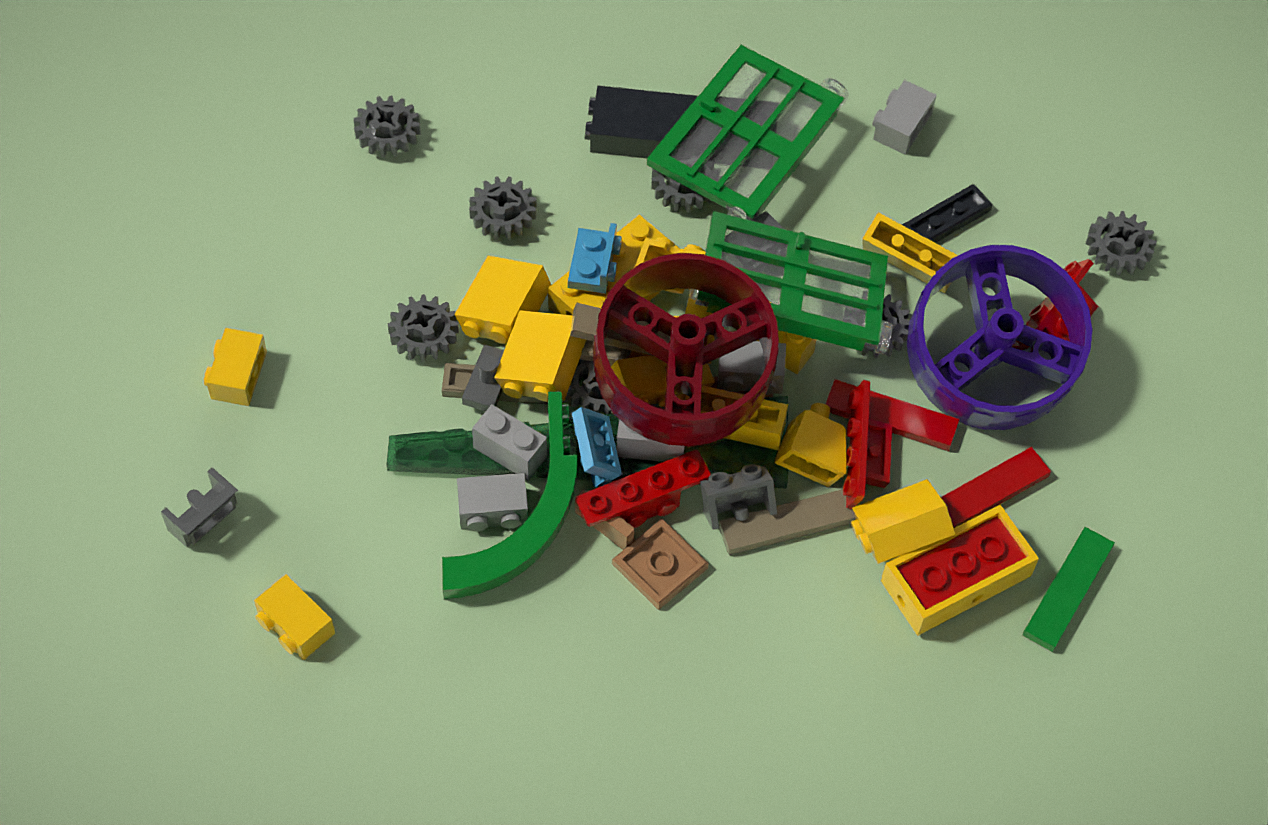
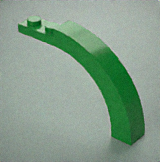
M548 392L550 468L547 483L538 505L524 524L500 543L476 553L442 557V591L444 599L480 594L514 579L544 554L560 532L571 507L577 473V455H570L569 435H563V423H569L568 403H562V392Z

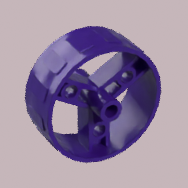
M987 245L973 248L952 258L941 267L921 292L909 322L907 351L910 368L917 385L928 400L944 414L958 418L960 423L984 430H1008L1026 426L1045 416L1061 403L1083 373L1092 342L1090 311L1081 289L1071 276L1052 259L1034 250L1014 245ZM1006 275L1019 278L1035 286L1051 300L1064 320L1070 342L1024 325L1023 317L1012 307ZM966 276L977 332L934 364L926 346L923 328L926 304L945 285ZM982 288L992 289L995 295L986 294ZM997 309L990 321H988L987 310ZM1017 340L1029 346L1031 350L1026 352L1012 348ZM1039 351L1047 352L1051 360L1042 358ZM1002 362L1063 384L1054 393L1036 402L1019 406H997L978 401L960 392L990 367L998 366ZM954 363H963L968 368V372L959 371Z

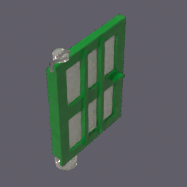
M740 44L647 158V166L730 210L728 215L754 221L766 209L837 117V112L848 99V91L842 83L832 78L825 79L819 85Z
M713 211L705 248L706 255L724 260L737 267L758 284L771 304L777 320L778 330L862 351L863 347L874 349V353L885 355L893 328L892 323L882 321L887 255L805 235L804 232L797 233ZM694 289L690 291L689 299L696 300L695 304L707 307L706 312L715 313L732 305L716 295Z

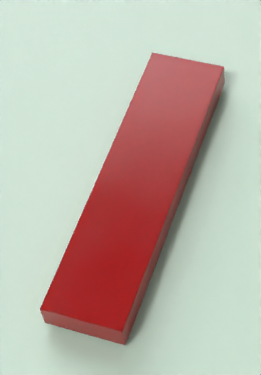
M834 379L826 401V405L830 408V413L850 419L851 409L848 408V398L851 390L856 389L858 386ZM870 390L869 419L892 424V433L946 451L950 450L959 422L958 418Z
M1031 446L943 495L941 498L947 506L953 528L989 511L1050 476L1051 470Z

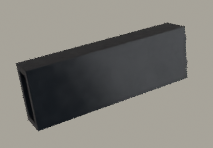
M597 85L596 97H590L588 115L593 116L592 122L586 121L585 140H590V152L648 158L698 96ZM717 98L715 101L736 112L745 100ZM754 102L744 117L762 126L779 104ZM701 117L672 155L674 157L678 156V150L682 149L684 155H689L690 151L693 150L695 151V157L699 158L723 128ZM777 121L770 129L774 133L777 130ZM729 133L705 164L713 162L717 166L730 167L749 142ZM756 146L740 168L770 171L773 166L774 155Z

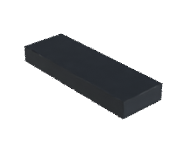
M973 183L902 225L936 243L991 211L993 204Z

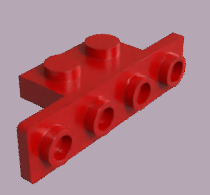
M1089 258L1080 262L1073 261L1064 270L1081 289L1091 317L1099 306L1079 284L1094 264ZM1046 297L1042 303L1031 310L1029 313L1030 319L1025 325L1070 342L1068 329L1060 312L1051 300ZM1016 340L1012 348L1025 350L1029 346Z
M863 380L856 389H852L848 398V408L851 409V418L846 428V436L850 437L849 448L846 452L848 477L843 486V495L847 496L846 508L848 509L857 506L864 498L865 484L885 488L890 483L892 424L869 419L870 381Z
M693 450L578 495L575 498V502L588 527L619 516L636 528L647 519L657 515L666 516L674 512L677 507H680L681 491L698 485L701 481L709 480L711 473L699 451Z

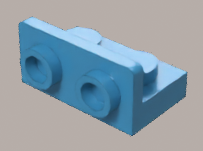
M610 223L609 232L578 229L568 277V288L606 294L608 281L614 282L617 263L612 262L613 256L620 255L622 236L617 235L616 223Z
M583 407L574 411L572 417L584 472L591 474L594 487L604 486L622 475L609 416Z

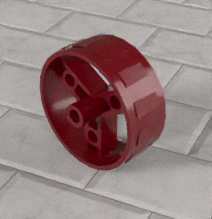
M675 253L658 256L640 263L623 275L613 286L598 314V323L594 335L593 358L594 372L601 395L617 418L628 428L647 439L676 446H695L722 439L746 424L763 403L776 369L779 351L777 320L769 300L758 284L742 270L724 260L704 254ZM669 289H694L716 295L732 305L704 318L690 313L682 314L676 318L643 297L657 291ZM645 321L648 322L649 325L641 326L636 322ZM724 327H733L737 331H727ZM610 329L666 363L664 410L655 408L637 398L620 382L610 366L604 347V340ZM660 331L670 336L669 344L657 336L656 333ZM713 335L715 340L704 346L705 337ZM759 340L763 349L765 370L757 383L747 394L733 404L716 411L700 413L703 365ZM686 394L690 399L681 400L676 395Z

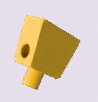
M814 403L811 405L810 410H804L790 422L774 463L826 487H830L846 474V429L843 425L829 419L830 408L828 405Z

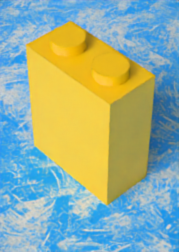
M488 255L455 312V316L462 331L469 337H482L505 344L508 342L519 310L538 312L548 294V287L551 286V282L543 265Z
M519 310L494 376L506 395L513 398H521L522 396L535 397L538 400L548 402V392H562V401L565 400L582 353V348H584L586 342L585 339L570 336L572 315Z
M928 479L852 507L856 520L851 521L857 540H860L865 554L872 553L878 564L955 535L947 506Z

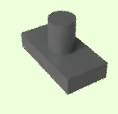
M484 344L462 396L463 405L486 411L491 404L497 406L503 389L494 376L504 350Z

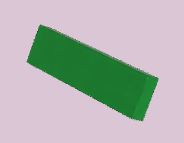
M1087 527L1083 528L1027 624L1022 636L1051 652L1054 651L1115 542Z

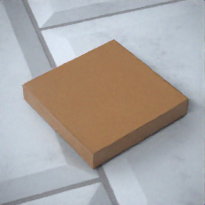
M660 519L612 559V565L658 610L705 572L709 564L663 519Z

